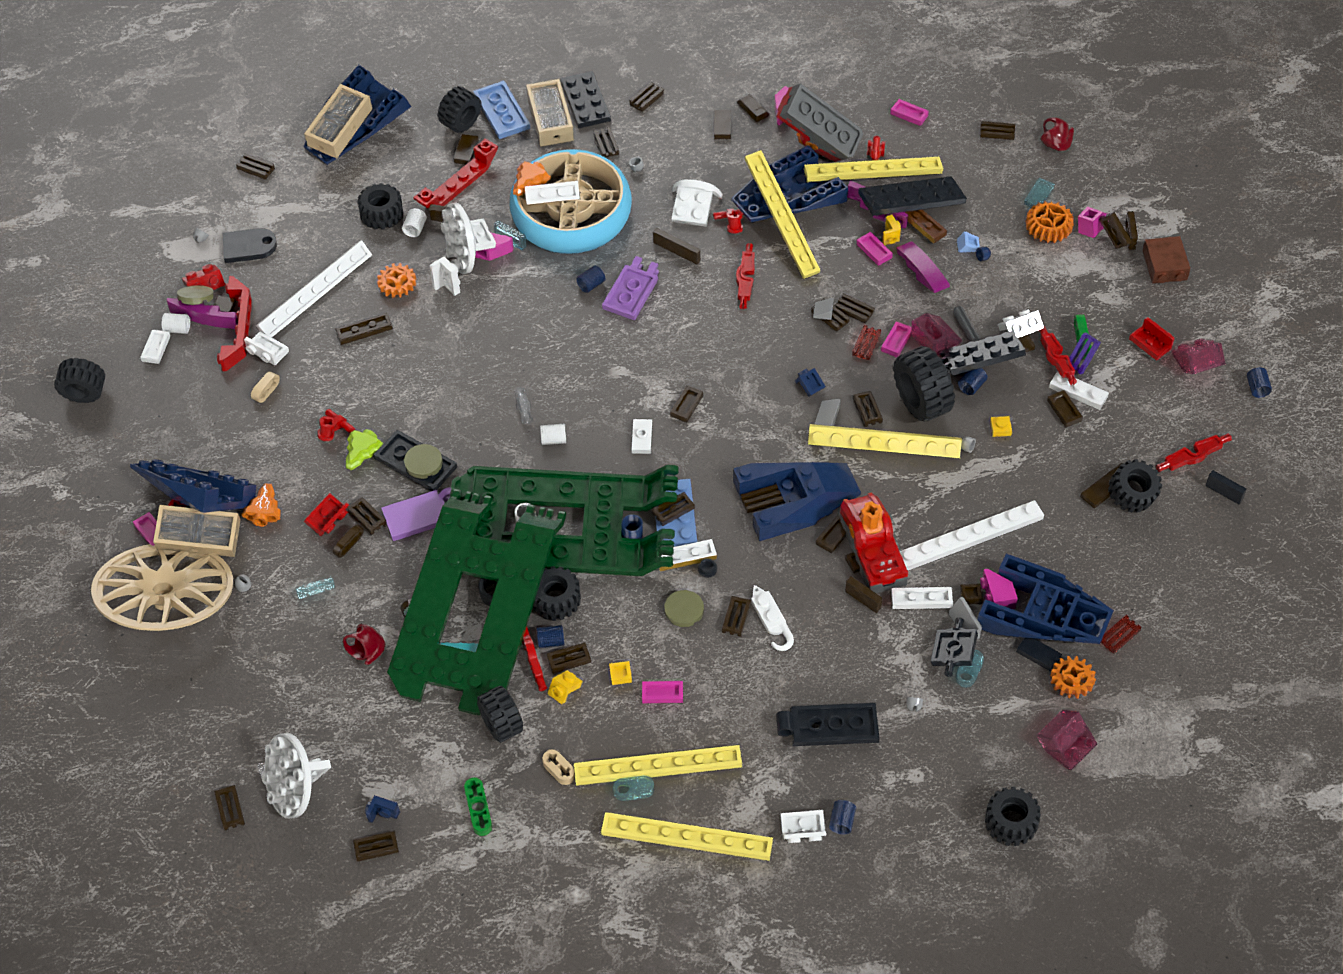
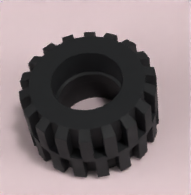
M463 86L454 87L444 95L437 110L438 120L458 134L464 133L477 121L482 107L481 100Z
M383 183L379 185L372 184L371 187L367 186L366 190H362L361 195L358 196L357 203L360 218L369 228L374 227L377 230L378 228H381V230L386 227L391 228L393 224H398V221L402 219L404 213L402 199L396 187H391L390 184L384 185Z
M68 358L59 365L54 388L59 395L77 403L95 402L101 396L106 374L98 364L92 361Z
M1134 459L1132 462L1128 460L1125 464H1121L1109 480L1108 492H1112L1110 495L1111 500L1115 499L1114 503L1116 506L1119 504L1121 506L1120 509H1128V512L1131 513L1134 510L1138 513L1148 509L1160 495V490L1162 489V484L1160 483L1162 479L1161 476H1157L1159 473L1157 469L1153 470L1151 464L1147 465L1146 461L1143 460L1139 462L1138 459ZM1127 480L1137 482L1143 492L1133 490Z
M551 566V569H544L533 604V609L537 610L539 616L543 615L544 619L547 620L552 618V621H556V618L563 620L565 616L569 618L572 616V612L578 610L577 606H580L581 595L579 580L576 578V575L574 573L571 574V570H564L560 566L559 568ZM553 590H561L565 592L564 594L557 597H551L546 595L547 593Z
M500 685L477 697L480 714L494 739L501 743L523 732V721L519 710L504 687Z
M1005 787L1002 788V792L998 790L994 796H991L986 810L985 823H987V831H991L990 835L992 838L997 837V842L1001 843L1004 841L1007 846H1010V843H1014V846H1019L1020 842L1025 844L1028 842V839L1031 840L1034 837L1041 817V808L1038 805V800L1036 798L1032 799L1033 794L1030 792L1025 793L1023 788L1016 790V787H1011L1008 790ZM1005 811H1015L1022 815L1024 820L1011 822L1005 819L1002 813Z

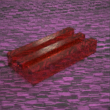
M864 325L853 348L852 355L870 360L881 335V329L876 331L874 327L869 329L867 325ZM868 333L860 352H858L865 334ZM875 335L867 354H864L871 336Z
M1125 615L1104 634L1101 644L1115 654L1139 633L1142 627L1135 625V621L1133 619L1129 620V616ZM1124 624H1127V625L1124 626L1118 633H1116L1110 640L1106 641V640H1107L1108 638H1110L1116 631H1118ZM1130 628L1133 629V630H1132L1130 633H1128L1122 640H1120L1114 647L1111 646L1117 639H1119V638H1120L1125 632H1127Z

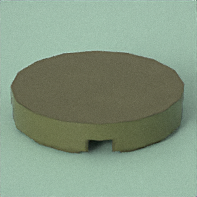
M188 286L177 291V300H181L184 304L198 305L203 303V300L210 302L214 298L213 289L207 286Z
M428 444L414 446L406 453L404 458L407 472L415 478L422 479L437 474L443 463L441 452L436 447Z
M689 590L674 592L665 602V616L672 624L679 627L694 625V623L702 619L704 614V604L701 597Z

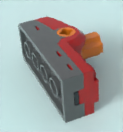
M802 84L790 87L777 109L776 117L797 132L798 142L802 145H809L816 153L835 162L854 156L863 136L862 129Z
M868 493L867 496L852 500L844 499L840 506L841 524L846 531V538L850 548L855 553V558L860 566V573L866 587L875 593L891 590L892 588L906 586L908 570L893 537L891 518L880 499L873 493Z

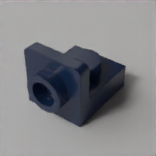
M815 368L809 371L804 369L798 373L799 377L795 380L796 384L800 382L808 397L826 387Z
M374 795L372 801H369L365 808L368 822L373 823L377 813L384 818L392 817L397 819L400 813L398 803Z

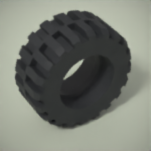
M920 346L899 355L893 363V376L896 381V388L904 401V405L916 419L927 422L952 410L955 404L954 387L946 366L943 365L941 358L937 356L935 351H932L929 347Z

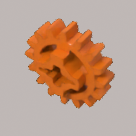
M394 263L392 267L385 266L386 270H380L381 275L377 276L378 288H380L381 293L385 292V296L392 294V298L396 295L401 298L403 293L408 295V290L413 291V286H416V274L413 269H409L408 265L402 267L401 263L398 266H395Z
M1067 656L1066 661L1060 658L1059 664H1054L1050 675L1052 677L1051 683L1055 684L1054 690L1060 689V695L1062 696L1064 693H1067L1068 698L1075 695L1076 699H1079L1080 694L1086 696L1088 691H1092L1096 680L1094 678L1095 671H1091L1092 665L1086 666L1085 659L1081 662L1078 661V656L1074 660Z

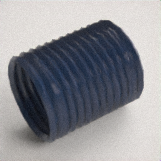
M596 265L576 278L578 286L585 293L590 292L606 280L604 272Z
M1253 368L1247 373L1252 396L1262 398L1272 392L1271 383L1265 368Z
M982 368L966 372L958 381L959 388L967 395H974L987 380V373Z
M635 514L625 516L621 524L622 538L642 539V519ZM635 528V529H637V530L630 531V530H627V529Z
M562 625L536 628L539 649L565 646Z
M837 800L834 802L829 823L831 831L843 835L851 832L856 812V806L852 802L847 800Z

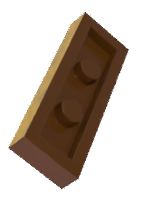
M924 210L905 212L908 215L907 221L933 244L947 235V230Z

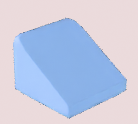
M963 232L957 238L958 252H976V249L980 247L979 237Z

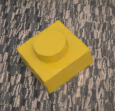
M1010 416L991 417L990 424L993 437L1012 435Z
M629 661L609 664L612 685L632 683Z

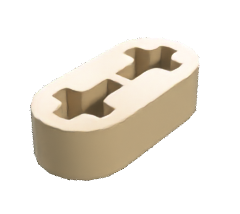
M270 371L267 372L253 388L251 398L259 403L264 402L278 386L279 375Z
M548 750L543 754V766L560 784L569 785L574 781L575 772L573 766L558 751ZM548 759H556L557 765H555L552 761L549 762ZM561 769H562L565 773H568V772H569V776H568V777H567L566 775H563V776H562Z

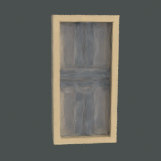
M556 79L526 85L527 98L540 147L574 141L573 125L560 80Z
M340 84L304 133L307 145L334 158H338L372 110L370 96Z
M160 505L153 542L157 549L235 557L241 520L238 513L221 511L202 513L193 508Z

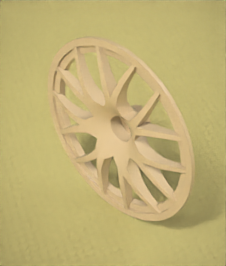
M148 544L127 550L105 563L93 579L91 594L98 611L119 625L148 631L171 630L195 624L217 612L227 602L232 593L233 575L228 564L216 554L157 549L155 545ZM159 555L162 566L158 571L150 569L143 562L142 558ZM165 555L175 556L168 561ZM185 556L198 559L183 570L174 572L176 566ZM136 561L138 567L127 564ZM205 563H207V564L210 565L213 569H200V568H201ZM118 571L133 575L140 580L109 578ZM208 576H220L222 584L190 583L196 579ZM105 586L117 587V589L103 596ZM220 591L214 602L202 592ZM138 595L113 610L106 603L117 597ZM184 597L194 598L203 602L208 607L195 614L179 599ZM151 605H155V608L159 610H164L161 623L142 622L146 610ZM140 606L137 621L120 615L122 612ZM172 607L188 616L181 620L167 622Z

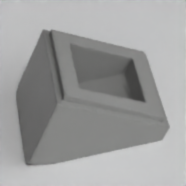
M834 298L815 302L813 318L831 320Z

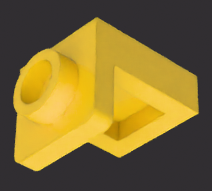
M893 215L886 216V231L883 232L882 243L884 245L894 244L900 241L901 226Z
M567 670L552 679L548 695L560 704L566 702L568 694L579 689L583 681Z

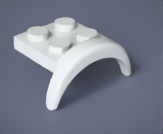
M680 180L676 182L672 189V192L677 190L672 222L706 227L713 194L719 199L723 198V194L717 187L707 182L698 180Z

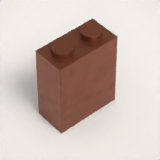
M1180 236L1145 239L1142 252L1152 283L1188 280L1191 268Z

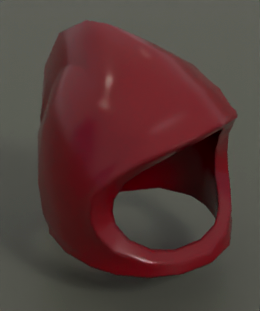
M1059 118L1046 119L1043 123L1045 133L1040 138L1042 143L1048 148L1058 151L1067 150L1073 140L1074 128L1070 127L1069 129L1067 122ZM1051 121L1054 123V127L1048 130L1045 124Z
M362 623L357 626L355 633L346 635L343 638V646L347 653L357 660H365V665L375 661L382 654L386 645L383 636L378 631ZM349 637L355 638V643L352 646L346 642Z

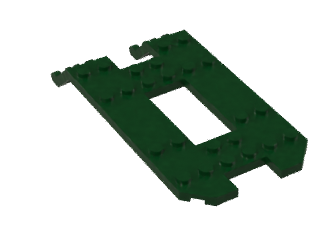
M665 465L645 476L472 466L467 470V473L461 477L457 476L452 480L450 498L454 489L462 491L460 501L465 499L467 491L472 492V498L474 493H479V505L483 503L484 496H492L490 509L480 519L475 536L510 543L513 532L505 531L508 504L529 503L540 506L584 508L582 536L556 534L545 565L547 569H551V566H555V568L560 566L564 570L569 569L575 573L644 576L661 567L673 566V558L669 556L674 554V542L663 539L675 538V530L662 528L642 539L621 538L623 510L647 512L665 502L677 501V493L667 492L678 489V478L675 475L679 473V467L676 465Z
M454 489L452 497L441 508L387 673L401 698L421 702L426 685H436L462 691L458 710L480 715L477 704L478 696L500 685L506 690L508 689L553 539L564 525L566 512L559 511L557 519L551 520L554 510L549 508L544 518L546 508L540 507L539 514L536 517L532 516L535 512V505L528 504L525 513L516 523L511 542L498 541L475 536L480 519L490 509L492 496H484L483 503L479 505V493H474L472 498V492L467 491L465 499L460 501L462 491ZM462 574L498 581L476 652L440 644Z

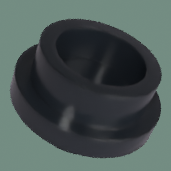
M704 559L698 565V572L705 578L713 577L717 573V564L712 559Z

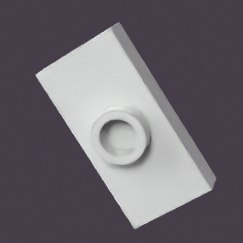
M151 331L140 357L142 362L160 363L171 336L170 332Z
M633 419L632 453L651 454L652 420Z

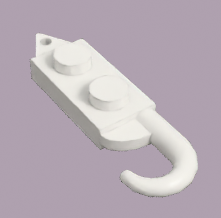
M754 585L751 603L768 633L773 635L783 633L787 641L782 646L777 645L775 642H772L771 645L779 651L790 649L794 643V638L786 624V620L770 592H766Z

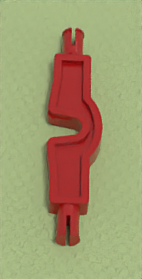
M749 243L746 244V250L742 252L741 265L736 271L740 309H742L743 304L744 309L747 308V301H750L754 282L753 278L747 277L748 275H754L755 253L752 252L753 244L751 243L750 249Z
M1043 326L1038 331L1041 334L1040 341L1046 350L1047 360L1057 368L1062 378H1067L1070 385H1075L1077 383V379L1074 377L1075 369L1069 357L1061 355L1063 352L1062 345L1054 334L1048 333L1046 327Z
M1227 433L1221 437L1214 435L1197 441L1193 446L1196 453H1192L1189 449L1183 447L1177 452L1166 456L1164 462L1156 465V469L1158 472L1168 468L1173 471L1186 464L1200 463L1207 455L1222 449L1223 444L1231 441L1232 437Z
M526 627L522 644L524 650L527 651L528 662L539 691H545L547 686L543 678V672L533 641Z

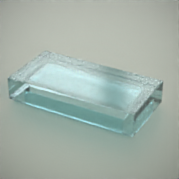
M1038 178L1025 198L1024 205L1032 207L1033 205L1036 206L1038 202L1043 204L1053 191L1055 184Z
M499 220L494 223L495 234L512 237L513 246L520 250H524L527 247L525 234Z

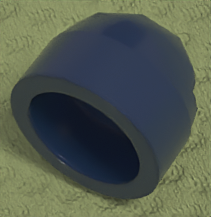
M982 246L976 249V257L979 261H985L990 258L991 251L988 247Z

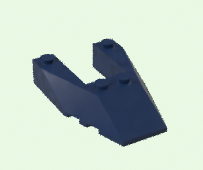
M750 463L733 468V483L739 496L777 484L778 490H780L783 497L782 505L753 513V528L759 541L813 526L824 516L832 514L833 510L841 506L844 499L852 500L861 495V491L847 463Z
M1005 555L998 574L1010 580L1014 588L1032 595L1024 613L985 599L977 619L982 627L981 630L1003 636L1093 644L1101 643L1114 610L1096 597L1086 594L1082 591V587L1077 584L1075 586L1065 579V575L1015 556Z

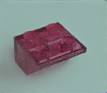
M925 313L912 320L911 336L921 346L929 347L932 351H935L937 356L940 354V351L949 349L962 342V339L940 316Z
M1201 338L1194 340L1193 344H1180L1177 346V349L1171 350L1182 371L1187 374H1196L1226 364L1222 344L1213 340Z
M1062 710L1036 735L1044 750L1068 770H1072L1098 744L1078 711Z

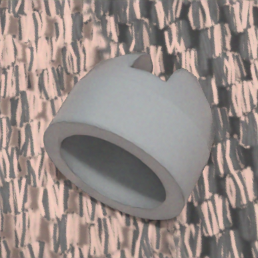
M633 157L629 161L630 168L635 172L641 171L644 167L641 157Z
M196 228L193 233L194 240H197L199 243L204 242L209 236L199 228Z
M964 437L961 442V449L971 453L975 447V438Z
M244 574L239 575L235 579L236 589L240 592L249 590L251 588L250 578Z
M907 697V708L912 712L915 706V712H918L922 708L923 699Z

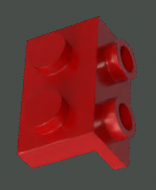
M215 264L205 265L202 267V270L197 272L191 271L182 278L186 287L200 285L215 290L225 286L220 269Z
M1147 317L1144 319L1143 325L1130 334L1129 340L1157 361L1172 349L1174 337Z
M329 493L304 522L320 536L325 532L329 534L336 526L334 522L337 519L341 521L347 515L348 511L346 509L349 504L346 502L343 505Z

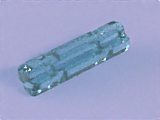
M330 577L324 579L325 581L323 582L320 580L307 584V587H297L296 593L298 598L301 599L307 597L306 595L308 594L311 596L324 592V589L330 590L335 588L333 578Z

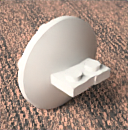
M450 203L445 210H442L444 223H441V230L445 235L447 246L445 253L447 258H457L453 259L451 264L454 263L457 266L459 273L467 274L473 269L476 251L495 248L496 242L489 232L484 219L470 221L459 203Z
M290 733L278 734L265 747V772L262 773V781L267 787V800L269 804H273L281 816L296 818L301 816L308 806L311 795V783L331 768L330 760L321 761L320 758L308 761L304 747L294 735Z

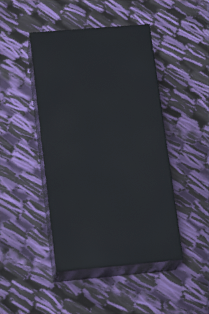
M1214 470L1211 471L1206 482V487L1239 505L1243 501L1247 490L1245 487Z
M1024 638L1016 651L1018 654L1050 672L1054 664L1058 663L1060 658H1062V653L1035 638Z

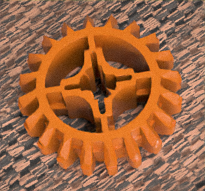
M1044 201L1043 204L1038 202L1036 206L1033 205L1027 213L1025 221L1029 235H1033L1034 239L1039 238L1040 242L1045 240L1047 244L1049 241L1055 244L1057 240L1062 242L1063 238L1067 239L1074 225L1073 214H1071L1070 209H1066L1065 205L1060 206L1059 202L1054 204L1052 201L1050 203Z

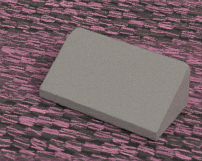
M840 399L822 401L814 425L834 426L840 408Z
M960 597L949 610V615L954 624L956 618H962L964 620L962 628L976 629L978 632L977 639H979L982 627L965 599Z

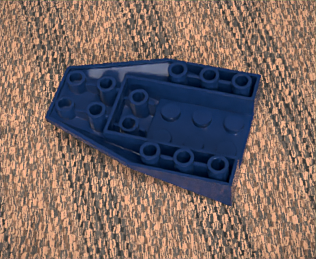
M358 65L342 82V85L370 96L372 110L338 158L373 136L412 107L404 95L394 88L392 90L388 89L361 65ZM330 97L325 101L323 107H324L325 104L328 102V100L330 99ZM307 142L303 146L327 165L337 159L309 147Z
M809 145L768 164L793 214L847 202L848 187L839 177L829 181L807 182L804 166L818 164V155ZM754 177L731 198L733 203L750 222L773 218Z
M152 459V462L139 460V463L130 464L131 469L171 499L202 513L242 509L249 506L251 499L255 498L257 485L249 483L248 479H234L233 475H219V471L208 470L207 472L178 466L173 463L166 464L163 463V460Z

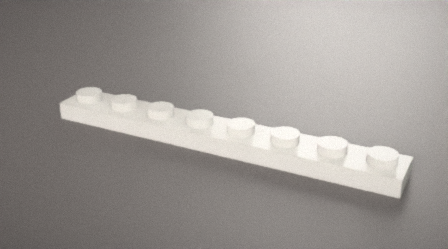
M359 241L258 323L256 327L260 332L272 338L372 256L371 252L363 241Z
M1034 500L904 549L900 553L907 570H911L1040 521L1044 518V514Z

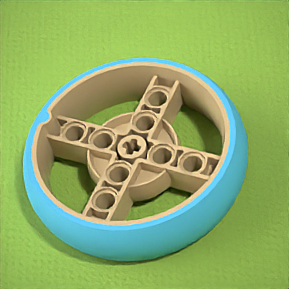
M584 150L555 151L531 162V164L536 161L541 163L551 178L564 175V179L555 183L578 181L580 199L527 205L526 193L517 196L513 194V187L511 189L510 212L516 227L533 244L557 253H582L608 243L624 227L632 204L630 187L621 170L607 158ZM582 175L601 180L613 190H593L590 184L581 180ZM527 212H548L552 219L560 222L559 228L544 225L533 219ZM593 213L608 214L594 224L577 228V223L587 220Z

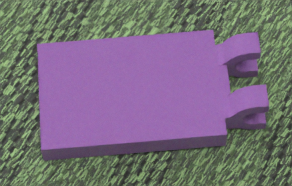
M635 256L631 266H624L604 300L602 309L635 320L658 281V264L651 262L647 272L641 270L643 268V264H640L642 258Z
M451 488L443 489L440 494L435 490L382 507L392 540L396 541L435 528L442 506L450 499Z

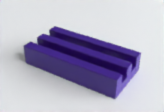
M1088 333L1082 334L1069 357L1072 366L1079 374L1085 372L1101 343ZM1093 342V346L1091 347L1081 367H1079L1078 365L1080 364L1082 358L1086 354L1090 344Z

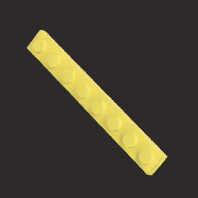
M760 150L745 156V161L803 279L820 273V268L762 151Z
M940 157L808 164L804 166V172L807 182L829 181L837 177L845 180L942 174L943 166Z
M810 424L808 440L809 445L960 458L962 438L814 424Z
M739 745L574 763L576 786L742 767Z
M606 812L601 834L604 836L770 861L773 838Z

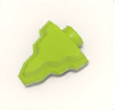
M365 429L363 432L354 430L350 433L347 439L349 442L347 446L349 453L346 457V468L353 470L360 466L364 459L371 458L383 445L373 431Z

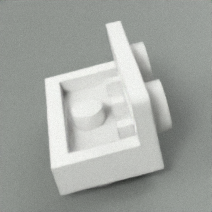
M445 257L434 261L430 265L433 288L437 290L445 286L454 296L460 293L457 266L454 263L451 264Z
M1029 309L1019 312L1020 316L1015 318L1013 315L1003 318L1004 322L998 324L1000 331H1014L1017 338L1043 328L1039 312H1030Z
M259 332L253 339L248 337L244 339L246 350L252 355H257L266 363L269 362L276 365L289 352L286 345L262 332Z
M823 810L780 814L782 838L788 839V843L801 842L800 838L809 837V841L822 840V836H826Z

